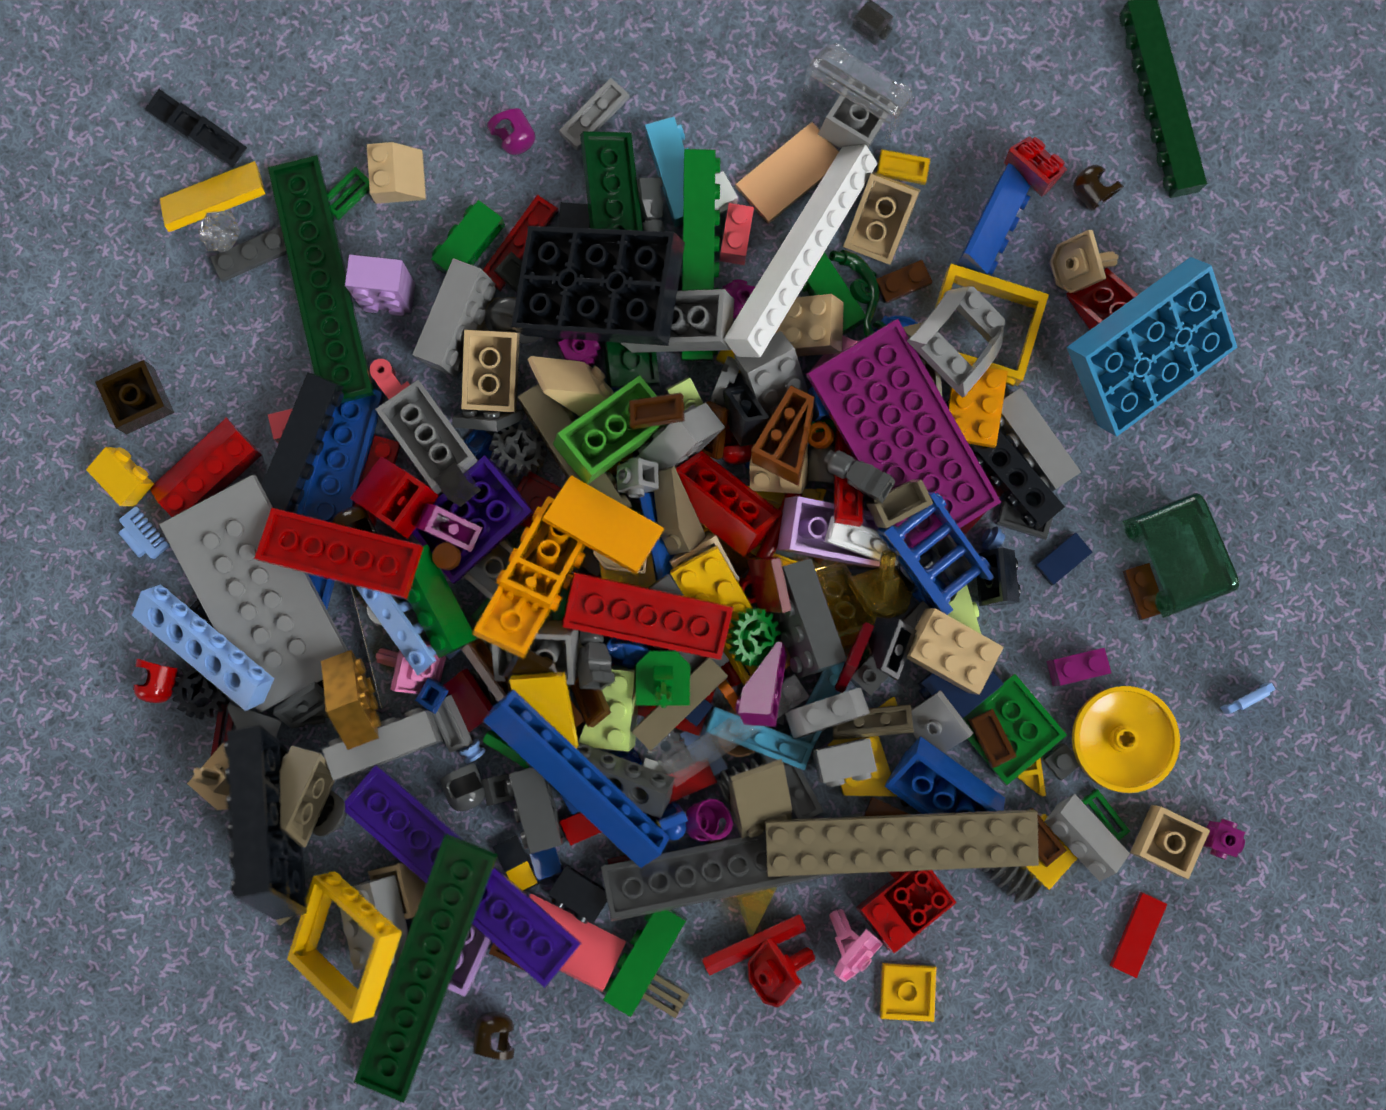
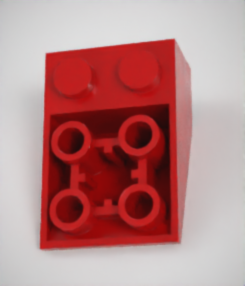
M1029 136L1009 149L1004 164L1006 166L1008 163L1014 165L1030 184V187L1042 197L1067 171V168L1063 166L1065 162L1058 155H1051L1044 149L1046 146L1041 140Z
M381 456L350 499L408 539L415 530V525L425 504L433 505L439 495L414 476Z
M932 870L904 871L876 890L856 906V909L885 947L895 954L957 902Z

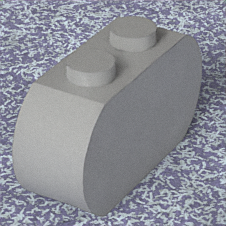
M861 688L853 689L785 713L793 739L801 738L870 714Z

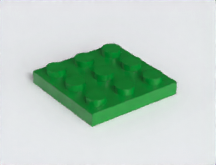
M1016 674L1009 677L1003 682L1004 685L962 718L973 732L968 720L993 708L1017 757L995 768H991L974 732L966 740L1005 786L1067 736Z

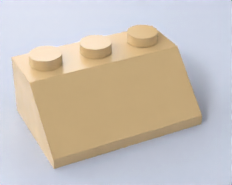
M464 330L461 409L515 412L517 410L519 332Z

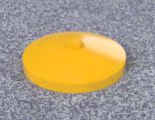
M1119 686L1102 690L1084 703L1073 724L1072 747L1079 766L1096 784L1116 792L1135 793L1156 786L1168 776L1178 758L1180 733L1173 713L1159 697L1138 687Z

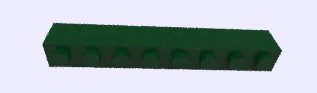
M1129 0L1119 14L1120 25L1125 27L1126 47L1128 50H1131L1133 57L1132 70L1134 73H1137L1139 80L1138 93L1144 99V115L1146 120L1150 121L1151 141L1157 147V164L1159 167H1162L1164 174L1163 187L1165 191L1169 192L1170 198L1198 193L1207 185V180L1158 0Z

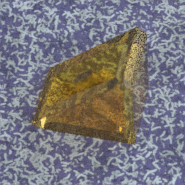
M777 887L736 895L747 932L753 936Z

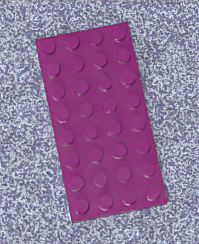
M896 319L811 370L806 376L855 461H863L891 475L895 480L891 490L912 479L922 480L928 492L938 493L946 502V510L958 527L961 528L1001 503L918 353L907 342L909 337L900 321ZM933 512L909 531L903 541L908 548H914L942 524ZM909 516V517L905 518L904 520H902V521H900V522L894 524L893 527H894V526H897V527L900 526L903 522H905V521H906L908 518H910L911 516Z

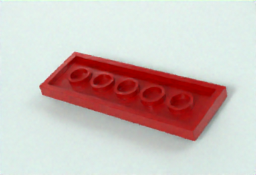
M271 508L254 559L407 599L423 547L387 536Z
M574 572L562 627L721 660L733 607Z

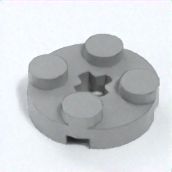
M727 356L710 398L711 402L722 407L725 406L723 390L731 388L727 386L728 382L734 384L739 372L735 358Z

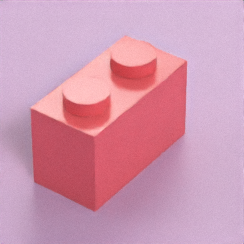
M729 203L720 261L745 265L754 207Z

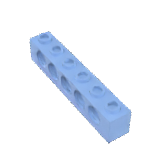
M161 584L141 591L132 614L137 621L245 711L264 703L274 681L270 674Z

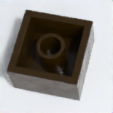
M145 360L95 381L115 428L125 434L134 432L174 413L155 368Z

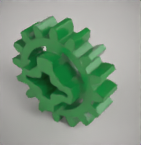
M746 608V612H738L739 620H731L734 627L733 629H728L731 638L727 639L726 643L732 644L729 653L735 654V661L742 662L743 665L759 666L776 642H779L776 640V636H779L781 631L775 630L779 623L778 621L771 620L773 617L772 613H766L764 609Z

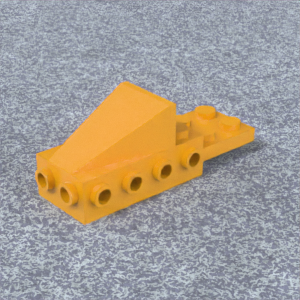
M547 497L543 506H538L535 510L531 527L525 528L520 538L522 543L518 549H513L509 557V566L506 570H501L496 581L499 587L473 635L523 659L545 618L547 619L551 610L557 611L563 598L560 596L562 589L568 590L572 583L573 575L571 573L574 567L579 569L586 555L582 553L586 547L584 544L543 521V516L555 500L551 497Z

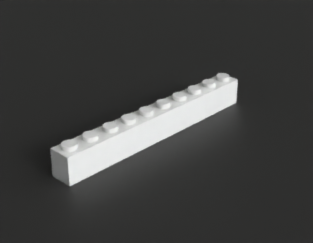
M867 145L841 148L725 335V342L737 357L762 356L878 164Z

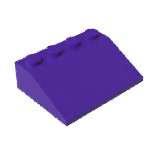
M485 455L440 495L433 504L482 527L472 552L458 547L461 552L459 565L453 570H441L453 584H456L534 513L503 471ZM417 528L412 532L422 546L428 544L432 554L439 544L446 542Z

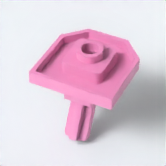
M423 640L427 647L431 646L430 641ZM380 648L375 656L377 663L394 667L395 671L390 690L419 694L427 678L441 681L446 660L445 656L438 658L435 655L434 657L437 661L417 676L400 650L395 652Z
M838 909L829 915L837 934L835 940L842 955L833 973L839 979L846 982L859 971L862 972L869 966L872 961L871 957L883 943L867 929L861 936H858L851 929L844 910Z

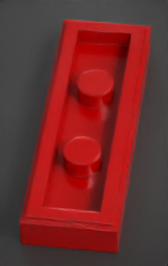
M1140 892L1110 963L1111 967L1135 978L1138 977L1166 909V903Z

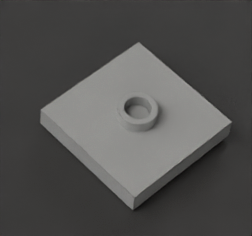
M941 690L912 709L913 735L916 739L920 736L943 753L973 734Z

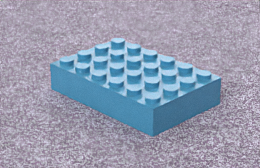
M1189 257L1066 348L1097 425L1117 437L1235 350L1237 344L1212 265Z

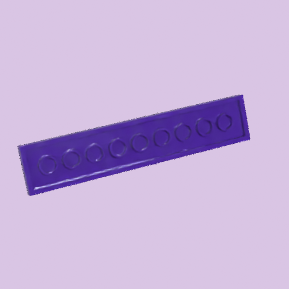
M378 765L373 767L344 801L345 812L426 884L444 836L449 834L463 840ZM493 868L472 924L545 988L582 943L498 869Z

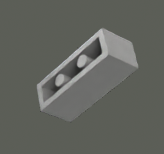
M1075 794L1059 802L1044 821L1099 882L1116 874L1130 854Z

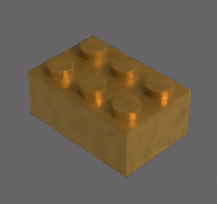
M349 650L322 660L321 667L326 712L347 750L379 739L377 727L381 726V722L375 711L378 709V703L373 694L376 692V688L372 678H366L364 674L366 670L362 659H356L353 651Z

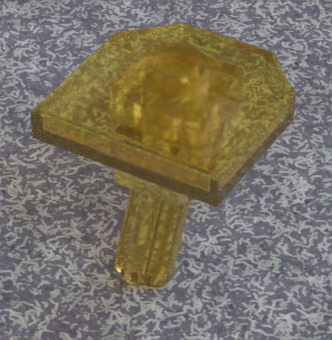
M882 551L879 568L849 577L847 581L866 613L875 617L891 618L906 613L912 594L895 569L896 554L893 551Z

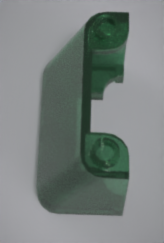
M1193 493L1122 521L1127 537L1136 543L1143 541L1164 589L1157 593L1155 605L1163 618L1219 598L1239 588L1238 575L1207 502L1202 495Z

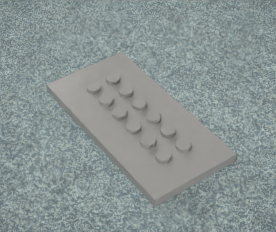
M251 475L159 525L214 629L225 636L228 641L243 651L245 655L274 678L264 703L255 706L258 713L289 698L311 683L322 681L321 661L344 653L348 649L307 573L254 559L270 510L273 507L257 476Z

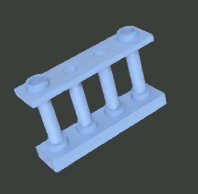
M361 587L356 588L417 676L437 661L434 657L437 655L432 646L427 647L419 636L420 633L424 632L423 627L419 622L412 625L403 613L412 609L407 599L396 603L391 595ZM462 648L446 656L450 660L462 652Z

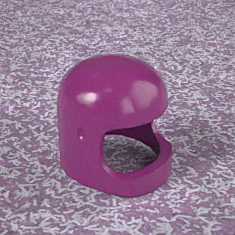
M519 108L500 112L494 115L487 123V128L491 135H496L502 139L501 147L510 155L522 154L528 151L534 144L535 132ZM501 120H509L514 132L509 135L506 127L495 129Z
M708 799L693 804L685 813L688 820L686 822V832L697 841L722 839L731 832L733 827L732 817L728 808L717 799ZM720 818H725L726 826L719 835H716Z

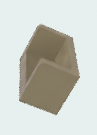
M912 479L891 490L883 504L875 499L866 504L877 527L888 528L932 505L933 502L923 481Z

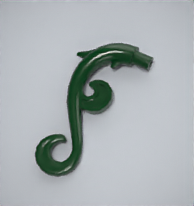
M841 250L840 252L831 251L829 254L831 261H836L840 265L851 268L862 278H857L850 284V292L858 302L868 304L864 318V334L867 337L874 333L871 322L879 303V287L875 277L877 273L860 256L847 250ZM877 320L873 327L879 330L886 324Z

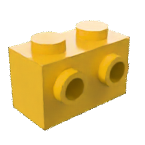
M105 447L86 469L119 506H136L154 485L148 478L147 471L137 466L131 460L130 453L121 447Z

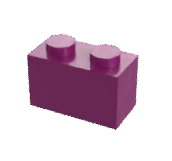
M1105 648L1046 661L1053 687L1111 674Z

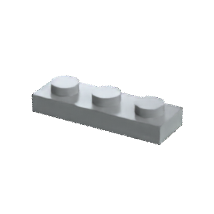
M610 78L559 130V135L578 151L581 148L580 134L583 131L597 132L629 99V94Z

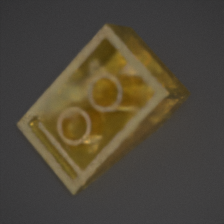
M839 562L815 569L842 647L847 649L852 647L863 623L867 622L874 626L876 616L846 564Z

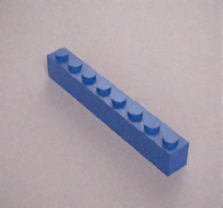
M515 690L509 692L494 705L483 721L636 865L642 868L661 855L670 837Z

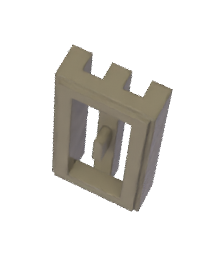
M656 973L653 979L680 995V1000L651 983L647 989L676 1007L672 1009L646 992L642 998L676 1019L689 993Z

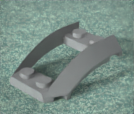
M973 286L945 292L944 297L921 324L916 333L907 340L962 398L971 390L996 358L1002 346L1005 323L1002 315ZM956 309L988 342V345L972 366L938 332Z

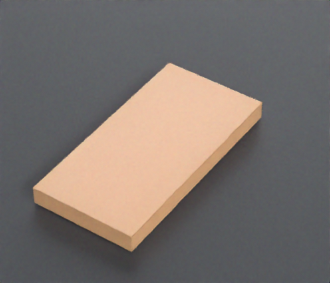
M813 122L736 183L738 191L767 224L823 179L839 153L831 142L818 135L820 130Z

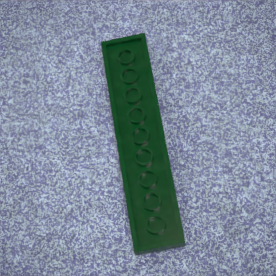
M583 131L580 134L590 229L643 231L632 132ZM603 342L607 383L610 388L624 387L639 375L647 384L656 382L660 384L656 352H631L621 343Z
M318 155L268 167L314 374L344 386L342 390L344 397L341 403L374 395V390L352 296L345 286L346 270Z
M449 834L444 836L354 1083L402 1103L407 1099L498 854Z

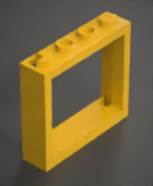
M950 264L946 271L936 306L944 297V293L951 290L953 283L964 287L973 286L977 291L1034 308L1017 369L1013 370L995 363H991L989 368L1007 370L1006 384L1013 387L1014 385L1018 386L1024 379L1049 294ZM958 352L969 364L973 365L978 359Z
M329 872L315 875L312 878L306 897L307 914L300 916L287 960L351 1023L373 1017L402 932L392 924L391 920L381 914L373 904L369 903L355 888L348 884L340 874ZM332 900L375 939L359 989L317 950Z

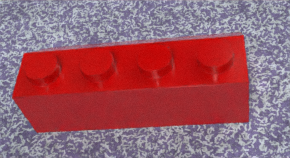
M226 417L159 478L150 491L160 506L171 517H174L223 491L262 454Z
M700 451L676 468L700 523L742 556H746L762 541L783 514L703 451Z

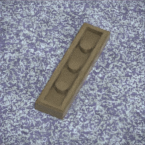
M707 657L690 674V706H666V708H661L660 705H657L632 730V733L651 751L728 675L711 658Z

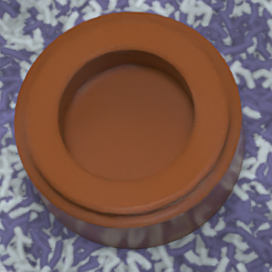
M441 543L433 551V562L443 570H453L461 561V552L458 547L451 543Z

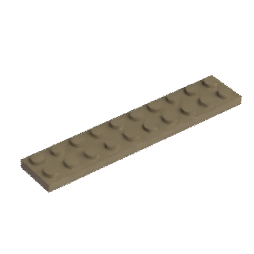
M1036 810L765 820L768 877L1039 866L1038 816Z

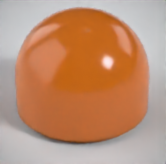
M824 422L812 424L808 443L817 449L829 447L834 440L833 429ZM817 429L825 430V432L816 433L815 431Z

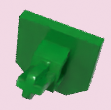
M650 650L636 663L635 705H660L661 708H666V706H690V664L677 651Z

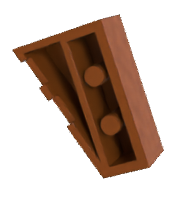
M790 385L751 450L753 464L797 486L800 483L814 412L813 396Z

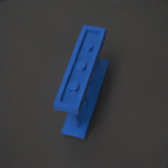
M928 492L933 502L932 505L913 514L898 527H893L892 525L888 528H878L876 531L929 605L948 615L953 611L949 602L954 594L978 575L980 578L987 580L993 579L994 576L990 572L991 565L983 556L978 555L946 510V502L938 493ZM934 512L942 525L914 548H908L903 541L905 535ZM949 533L957 546L929 569L923 568L919 563L920 556ZM964 554L972 567L944 590L938 589L934 584L935 577Z

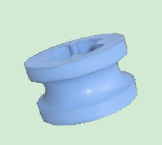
M479 739L473 740L472 744L459 750L460 756H465L464 762L466 764L475 761L485 753V748L479 746Z

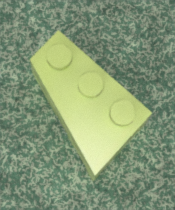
M614 665L611 667V671L614 673L615 682L602 690L611 713L595 727H587L585 724L578 742L593 748L629 752L635 746L636 736L632 733V730L637 726L638 705H635L636 667L625 668L621 665Z

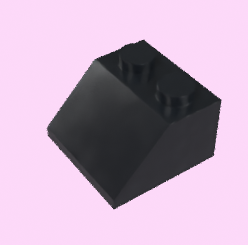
M996 548L979 553L978 555L983 556L991 565L990 572L994 576L991 580L980 578L979 575L977 576L979 606L1019 603L1021 588L1017 580L1018 560L1015 557V550Z

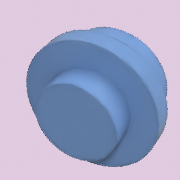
M995 526L985 531L981 539L983 549L989 551L1001 547L1005 539V534L1002 533L1001 528Z

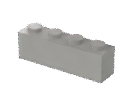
M1022 388L1004 398L999 427L1003 426L1008 433L1006 435L1007 440L1014 448L1018 447L1023 455L1022 457L1052 492L1081 473Z

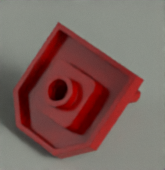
M772 938L766 939L747 962L749 982L762 1002L774 1007L782 1006L802 984L796 972L815 961L814 952L809 947H805L788 957L787 954L783 955Z

